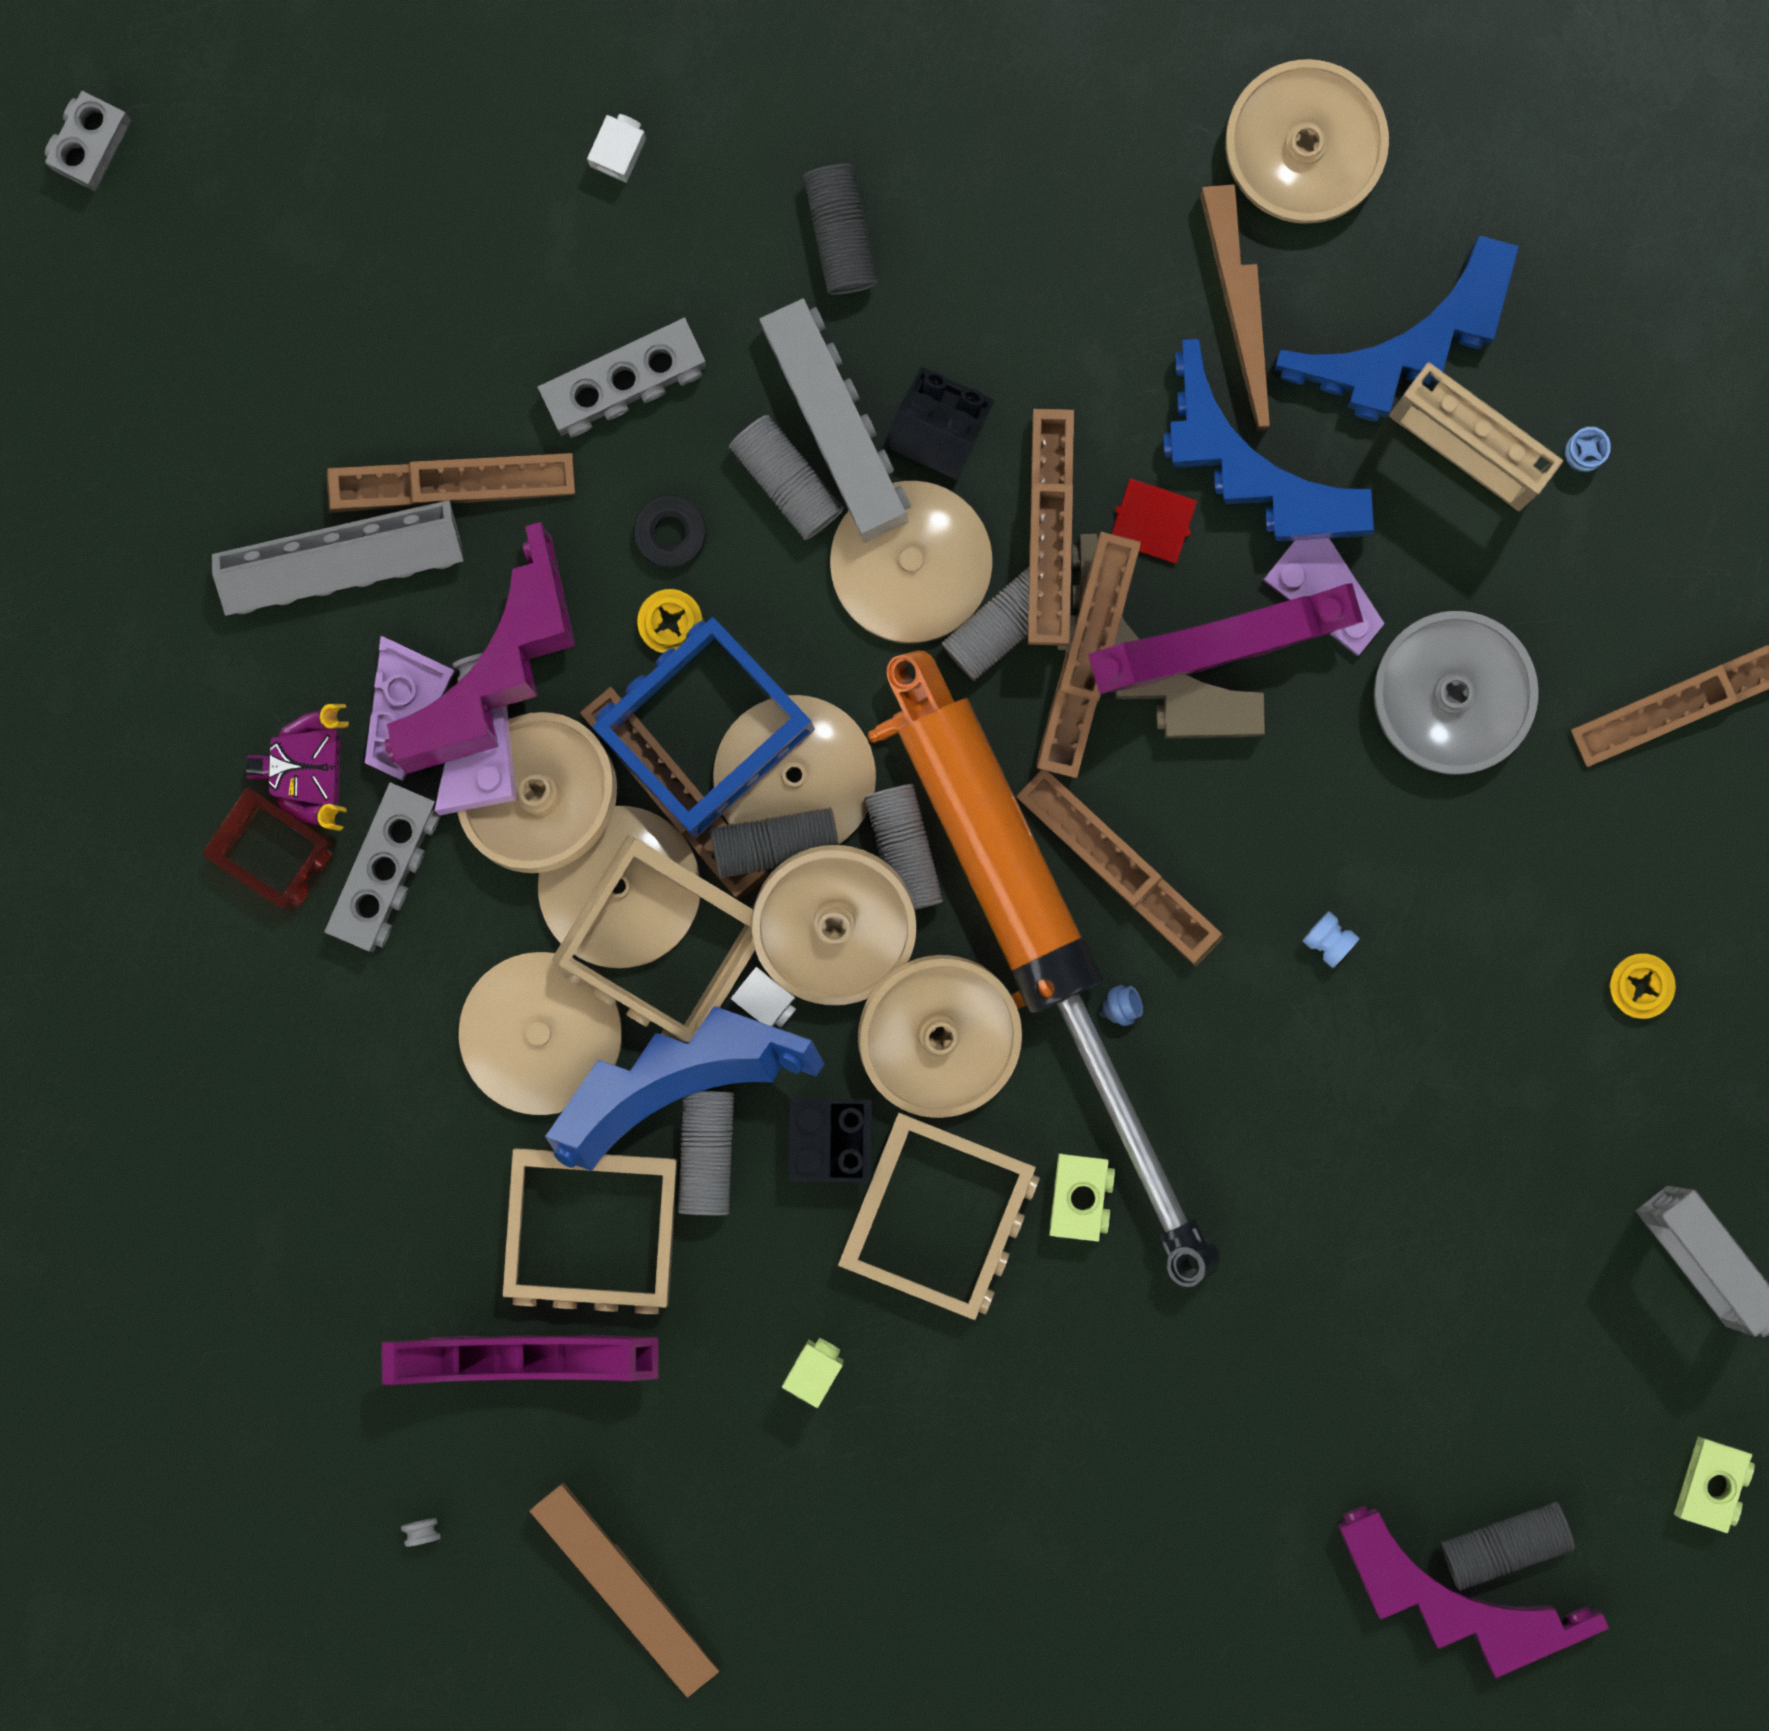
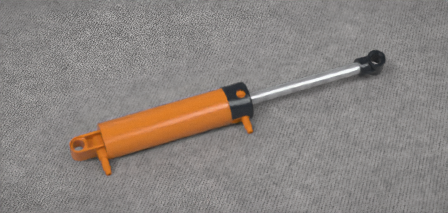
M918 650L896 656L889 662L886 674L902 710L894 714L891 719L869 731L868 739L870 742L876 743L899 733L1009 964L1010 973L1019 990L1011 994L1017 1009L1026 1006L1029 1013L1035 1015L1054 1005L1058 1006L1165 1230L1164 1233L1159 1235V1238L1169 1256L1167 1261L1168 1273L1172 1280L1180 1286H1195L1216 1272L1220 1263L1219 1252L1213 1243L1204 1239L1195 1218L1187 1221L1079 995L1103 981V976L1084 937H1081L968 698L954 702L935 660L927 652ZM909 662L915 667V679H912L908 674ZM1188 1255L1196 1258L1199 1270L1194 1269L1190 1265Z

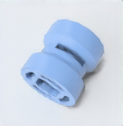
M1597 427L1580 429L1568 440L1565 446V457L1568 464L1580 472L1595 470L1610 454L1611 443L1609 437L1603 430Z
M1328 911L1302 941L1310 949L1323 950V960L1334 968L1357 943L1359 937L1351 930H1344L1342 932L1338 918Z

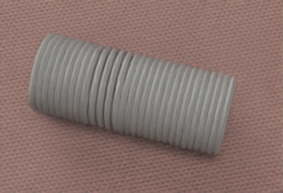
M764 415L736 436L730 443L729 449H732L734 455L740 458L739 461H742L747 471H750L752 477H755L757 483H760L765 493H768L769 498L776 502L775 505L779 506L778 508L782 510L783 515L788 518V521H791L793 527H796L803 540H808L837 518L844 510V506L838 503L839 500H836L831 490H828L826 484L820 481V477L814 474V470H811V466H808V462H805L803 456H800L798 449H795V446L790 443V440H787L788 438L785 437V434H782L780 427H777V424H775V421H772L770 415Z
M1029 567L1024 569L1021 575L1018 574V577H1015L1012 583L1006 585L1003 591H999L995 598L992 597V601H988V604H985L978 612H975V615L969 617V620L960 625L957 631L951 633L948 639L942 641L945 651L971 680L976 681V678L982 676L985 670L991 668V665H994L1001 657H1004V654L1010 652L1013 646L1019 644V641H1022L1024 636H1028Z
M907 784L866 795L864 799L866 800L865 803L867 804L871 827H873L872 831L875 834V843L878 844L876 848L879 849V858L898 873L910 892L915 910L940 904L944 899H942L943 895H941L942 892L940 891L941 888L939 887L940 884L938 883L939 880L937 879L933 856H931L929 840L926 839L928 836L924 835L926 833L924 831L925 827L920 826L924 822L920 821L923 817L920 816L921 812H919L920 808H918L919 804H917L914 785Z
M699 1091L683 1097V1124L681 1125L683 1128L681 1130L684 1132L681 1135L686 1137H682L681 1140L687 1142H682L681 1145L688 1147L680 1148L682 1152L680 1153L681 1169L679 1171L681 1173L679 1175L681 1177L679 1179L681 1181L679 1182L680 1186H678L680 1188L678 1190L680 1192L678 1194L680 1196L678 1198V1212L681 1214H729L728 1210L730 1208L728 1206L730 1204L728 1202H730L729 1194L731 1193L729 1191L731 1189L729 1187L731 1185L729 1183L731 1181L730 1165L732 1164L730 1162L732 1160L730 1153L732 1152L731 1145L733 1144L731 1142L733 1139L731 1131L733 1130L732 1116L734 1115L732 1113L734 1111L732 1104H734L733 1100L735 1099L733 1092Z

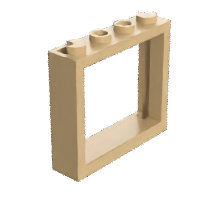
M1429 362L1389 414L1390 418L1517 511L1523 509L1541 492L1563 462L1561 458ZM1429 374L1440 381L1432 392L1422 385ZM1540 456L1549 461L1541 471L1533 466Z
M628 834L551 960L561 966L558 974L578 986L583 979L595 987L592 994L612 1007L616 1000L630 1008L626 1015L646 1027L650 1021H653L664 1028L661 1035L683 1043L684 1041L689 1043L714 1006L721 1007L755 951L752 936L753 909ZM633 857H636L745 924L684 1025L572 958Z
M898 1113L838 1266L976 1320L978 1312L986 1315L994 1296V1291L988 1289L993 1274L1001 1276L1010 1254L1004 1252L1003 1249L1008 1236L1016 1238L1025 1216L1018 1213L1024 1198L1031 1200L1040 1178L1033 1175L1036 1167ZM909 1130L1019 1174L968 1303L858 1259Z
M513 1149L503 1297H512V1305L537 1306V1299L553 1300L554 1308L577 1309L578 1302L594 1303V1310L618 1312V1304L635 1305L634 1313L659 1314V1307H667L669 1305L678 1159L604 1154L592 1170L663 1175L655 1293L518 1284L526 1166L574 1170L587 1169L577 1165L574 1168L563 1165L554 1157L555 1151Z

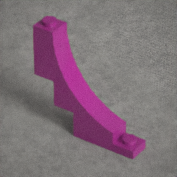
M541 522L525 526L528 541L523 542V549L528 565L512 569L510 591L504 613L488 647L476 664L443 696L425 708L387 724L389 739H385V749L391 763L396 762L406 774L499 747L491 710L537 696L529 659L576 646L552 536Z
M1348 583L1310 596L1295 598L1216 622L1164 635L1123 642L1090 653L1088 656L1099 694L1145 687L1179 675L1202 672L1236 660L1259 657L1363 623L1364 621L1353 583Z
M1366 1506L1351 1510L1343 1515L1345 1521L1337 1524L1374 1611L1380 1620L1413 1605H1417L1433 1644L1438 1649L1474 1634L1488 1668L1495 1678L1609 1629L1603 1614L1597 1609L1590 1611L1589 1607L1577 1609L1566 1615L1567 1622L1561 1623L1556 1609L1551 1605L1530 1607L1500 1605L1463 1595L1444 1586L1415 1565L1400 1549L1375 1508L1368 1511Z

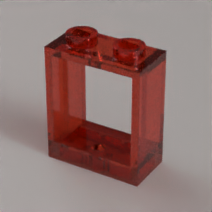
M246 787L201 855L280 908L289 910L291 905L298 907L308 894L310 887L306 883L313 872L316 871L320 874L333 856V853L329 851L333 842L294 818L255 790ZM260 807L316 844L283 894L227 858V855Z

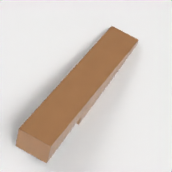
M1235 185L1202 187L1200 197L1256 432L1267 431L1270 423L1257 264L1241 265Z
M1033 409L1028 645L1069 646L1074 410Z
M572 453L417 461L402 465L327 469L329 513L416 507L450 500L451 504L575 494Z
M1100 531L1035 763L1038 769L1075 778L1078 776L1096 704L1101 696L1088 654L1114 646L1141 544L1140 541Z
M1769 645L1572 729V734L1586 766L1589 767L1769 689Z
M610 687L580 713L593 726L597 722L595 720L597 714L610 703L616 705L621 698ZM634 713L614 730V733L687 811L704 798ZM623 763L719 878L710 829L716 826L718 828L719 826H727L724 820L719 817L694 839ZM760 866L759 873L755 867L754 874L752 872L746 875L742 874V876L739 874L738 876L734 875V877L730 876V878L722 877L720 880L733 896L741 902L765 882L769 874L766 870L763 872Z
M1041 770L1016 796L1027 809L1192 965L1197 967L1222 941L1223 935L1163 880L1159 873L1048 771Z
M564 1482L530 1509L531 1514L687 1698L719 1672V1669L617 1544L611 1541Z

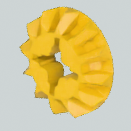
M665 589L655 592L644 601L638 613L637 624L644 642L656 652L664 653L670 648L678 649L687 640L686 634L703 619L699 606L691 596L679 590ZM662 607L671 616L677 613L680 614L683 611L686 612L677 622L680 628L679 632L681 633L679 637L670 629L661 630L658 633L655 632L663 623L662 613L659 608Z
M1635 954L1626 957L1614 968L1609 987L1613 1002L1624 1014L1634 1018L1647 1019L1661 1014L1669 1007L1675 995L1676 985L1670 967L1663 960L1650 954ZM1651 971L1648 986L1652 988V991L1657 996L1642 993L1633 1001L1636 987L1631 984L1632 981L1627 979L1628 976L1630 978L1642 979Z

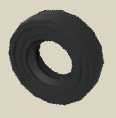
M672 495L658 497L646 504L637 515L634 526L635 544L642 556L653 565L666 569L683 567L694 561L702 551L707 536L705 520L698 508L687 499ZM665 517L678 518L685 525V539L676 547H663L655 539V527Z

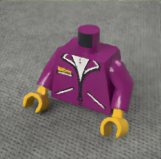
M327 704L322 710L306 713L282 727L279 737L271 738L270 755H248L246 772L247 779L269 780V794L277 797L279 807L302 823L320 825L324 828L342 831L343 826L336 825L334 821L335 815L339 811H347L345 807L339 806L341 732L337 729L329 728H346L349 722H339L337 719L339 709L346 708L345 704Z

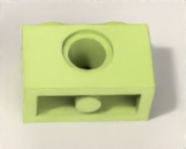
M1058 1153L1049 1228L1050 1236L1099 1242L1100 1233H1108L1110 1209H1103L1105 1192L1112 1193L1115 1169L1108 1168L1107 1159ZM1087 1186L1094 1193V1201L1087 1209H1077L1071 1202V1194L1077 1187Z
M819 1338L816 1343L808 1339L786 1377L782 1388L818 1408L843 1365L844 1360L838 1357L840 1349L822 1338Z
M1698 1436L1674 1515L1681 1519L1728 1533L1730 1525L1736 1526L1741 1515L1742 1502H1739L1738 1499L1742 1486L1747 1487L1753 1476L1755 1465L1750 1462L1752 1454ZM1716 1475H1722L1726 1480L1725 1491L1719 1496H1710L1707 1489L1709 1480Z

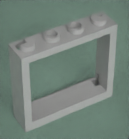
M1666 1186L1635 1210L1725 1327L1752 1336L1761 1333L1764 1337L1769 1334V1285L1695 1190Z

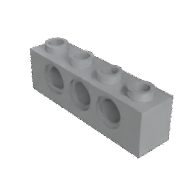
M684 317L538 386V389L560 435L569 433L570 437H575L592 428L590 422L606 416L607 420H611L628 412L629 408L627 405L642 398L643 402L647 403L661 397L666 393L664 389L666 386L677 381L683 386L699 379L702 376L700 370L707 368V365ZM658 354H666L672 358L670 369L664 373L654 372L650 368L652 358ZM629 371L636 376L635 383L630 389L619 390L613 385L614 378L619 372ZM586 388L595 389L599 393L597 403L589 408L581 407L577 404L578 394Z
M391 782L389 783L324 931L325 933L369 952H374L376 946L384 947L392 929V925L387 923L393 908L400 910L409 888L403 886L409 871L416 873L423 859L425 851L419 848L425 834L432 836L439 823L441 815L434 811L436 802ZM399 821H408L412 827V836L405 843H396L392 838V828ZM383 858H391L396 865L394 876L387 881H381L375 873L377 863ZM368 895H374L380 905L378 913L372 918L363 917L359 911L360 901Z

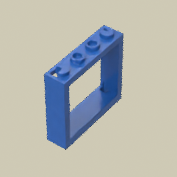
M714 617L706 623L700 621L695 624L686 634L687 640L678 649L670 648L664 652L656 661L657 668L646 678L641 675L632 681L625 690L627 695L616 705L614 703L606 705L595 718L597 722L592 726L603 742L694 839L815 730L812 721ZM716 639L790 719L692 809L687 811L614 733V730Z

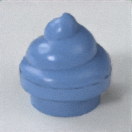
M1119 985L1113 987L1108 992L1107 998L1103 1001L1099 1014L1113 1023L1122 1026L1131 1025L1135 1022L1136 1018L1143 1015L1140 995L1133 986L1124 987Z

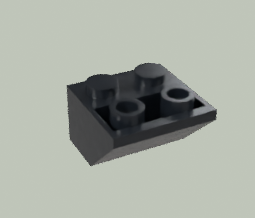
M921 367L896 413L883 447L958 480L995 400L983 395L978 390L967 388L947 379L940 373Z
M790 1099L789 1181L871 1182L872 1100Z

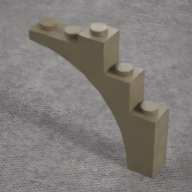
M1080 534L1079 544L1072 545V569H1080V585H1072L1073 609H1079L1098 541L1097 534ZM1077 615L1070 616V638ZM1121 616L1114 645L1140 640ZM1057 645L1058 650H1065L1066 656L1068 646ZM1186 674L1145 687L1115 691V699L1163 698L1164 705H1156L1157 729H1164V739L1262 737L1265 734L1264 693L1231 691L1200 682Z

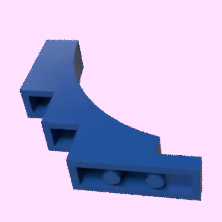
M714 1006L689 1044L656 1033L630 1071L598 1059L545 1137L555 1151L554 1157L560 1163L569 1168H574L577 1165L592 1171L603 1155L632 1127L655 1111L676 1100L702 1090L732 1083L773 1082L782 1067L793 1073L802 1071L817 1076L825 1063L812 1040Z

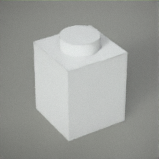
M619 114L617 119L607 115L588 155L589 166L627 183L646 141L644 131L639 129L641 124L622 114Z
M755 967L731 998V1000L759 1022L772 1027L776 1024L782 1028L796 1010L791 1005L795 997L757 967Z

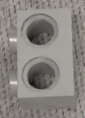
M81 91L78 99L72 98L65 109L63 120L66 122L60 134H54L50 138L44 153L47 156L45 163L51 170L96 191L132 120L124 111ZM93 113L103 114V123L98 129H85V121L89 115ZM74 149H83L85 151L84 160L77 166H68L66 159L69 152Z

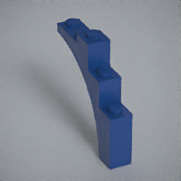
M1479 236L1474 243L1465 270L1451 293L1427 318L1404 334L1375 347L1345 354L1311 355L1280 349L1273 371L1281 373L1280 379L1289 383L1304 385L1305 380L1321 384L1319 389L1330 394L1343 395L1344 390L1349 391L1351 394L1347 408L1356 410L1355 416L1369 421H1378L1379 416L1386 418L1391 411L1401 372L1406 373V379L1414 382L1428 362L1443 372L1453 336L1459 338L1458 343L1460 345L1474 349H1481L1482 345L1489 346L1495 338L1519 246ZM1429 374L1422 385H1430L1431 380L1438 382V380Z
M1199 339L1182 340L1183 351L1176 352L1177 376H1184L1185 391L1178 392L1179 416H1186L1187 420L1170 422L1171 433H1164L1165 458L1172 457L1175 468L1222 465V470H1215L1216 495H1224L1226 505L1273 502V507H1266L1267 532L1275 531L1277 542L1374 535L1371 489L1335 488L1309 482L1276 467L1255 452L1230 426L1214 400L1205 376Z

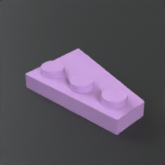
M1329 538L1295 540L1263 580L1287 601L1353 583L1364 622L1329 634L1356 656L1361 654L1385 624Z
M381 636L365 763L404 781L406 773L396 762H390L385 749V739H389L387 724L407 717L443 696L456 671Z
M507 705L491 710L499 747L445 763L434 810L438 815L517 800Z

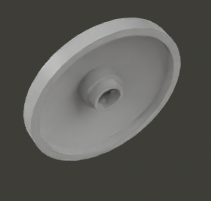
M1440 612L1411 624L1386 649L1378 665L1374 681L1375 711L1387 739L1401 755L1412 763L1426 770L1442 774H1470L1489 768L1505 759L1526 737L1534 721L1538 705L1537 675L1526 648L1505 626L1489 617L1473 612Z

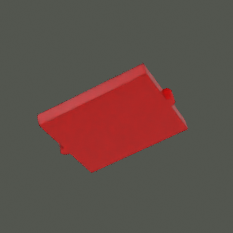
M1130 478L1122 504L1115 509L1118 516L1112 534L1140 541V553L1176 564L1184 539L1191 534V530L1188 527L1197 500Z

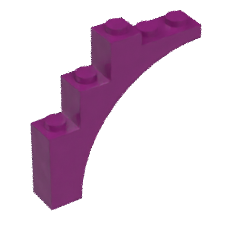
M591 1334L570 1336L515 1335L501 1337L446 1336L422 1340L382 1342V1384L389 1385L476 1380L572 1379L637 1381L658 1379V1337Z

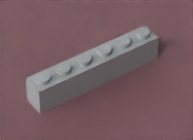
M803 298L760 318L765 336L863 542L865 543L908 523L905 510L911 508L910 502L903 487L900 485L894 488L888 474L894 472V469L885 450L877 452L871 438L877 436L869 416L867 414L860 416L854 405L860 398L851 379L848 378L843 381L837 367L843 365L834 343L826 345L820 334L826 327L817 308L814 307L809 310Z
M450 500L215 553L212 554V575L226 616L235 613L247 614L257 608L274 604L287 605L296 599L309 596H326L336 590L353 586L366 587L375 581L388 578H405L413 575L415 572L432 568L445 569L454 563L463 562V553Z

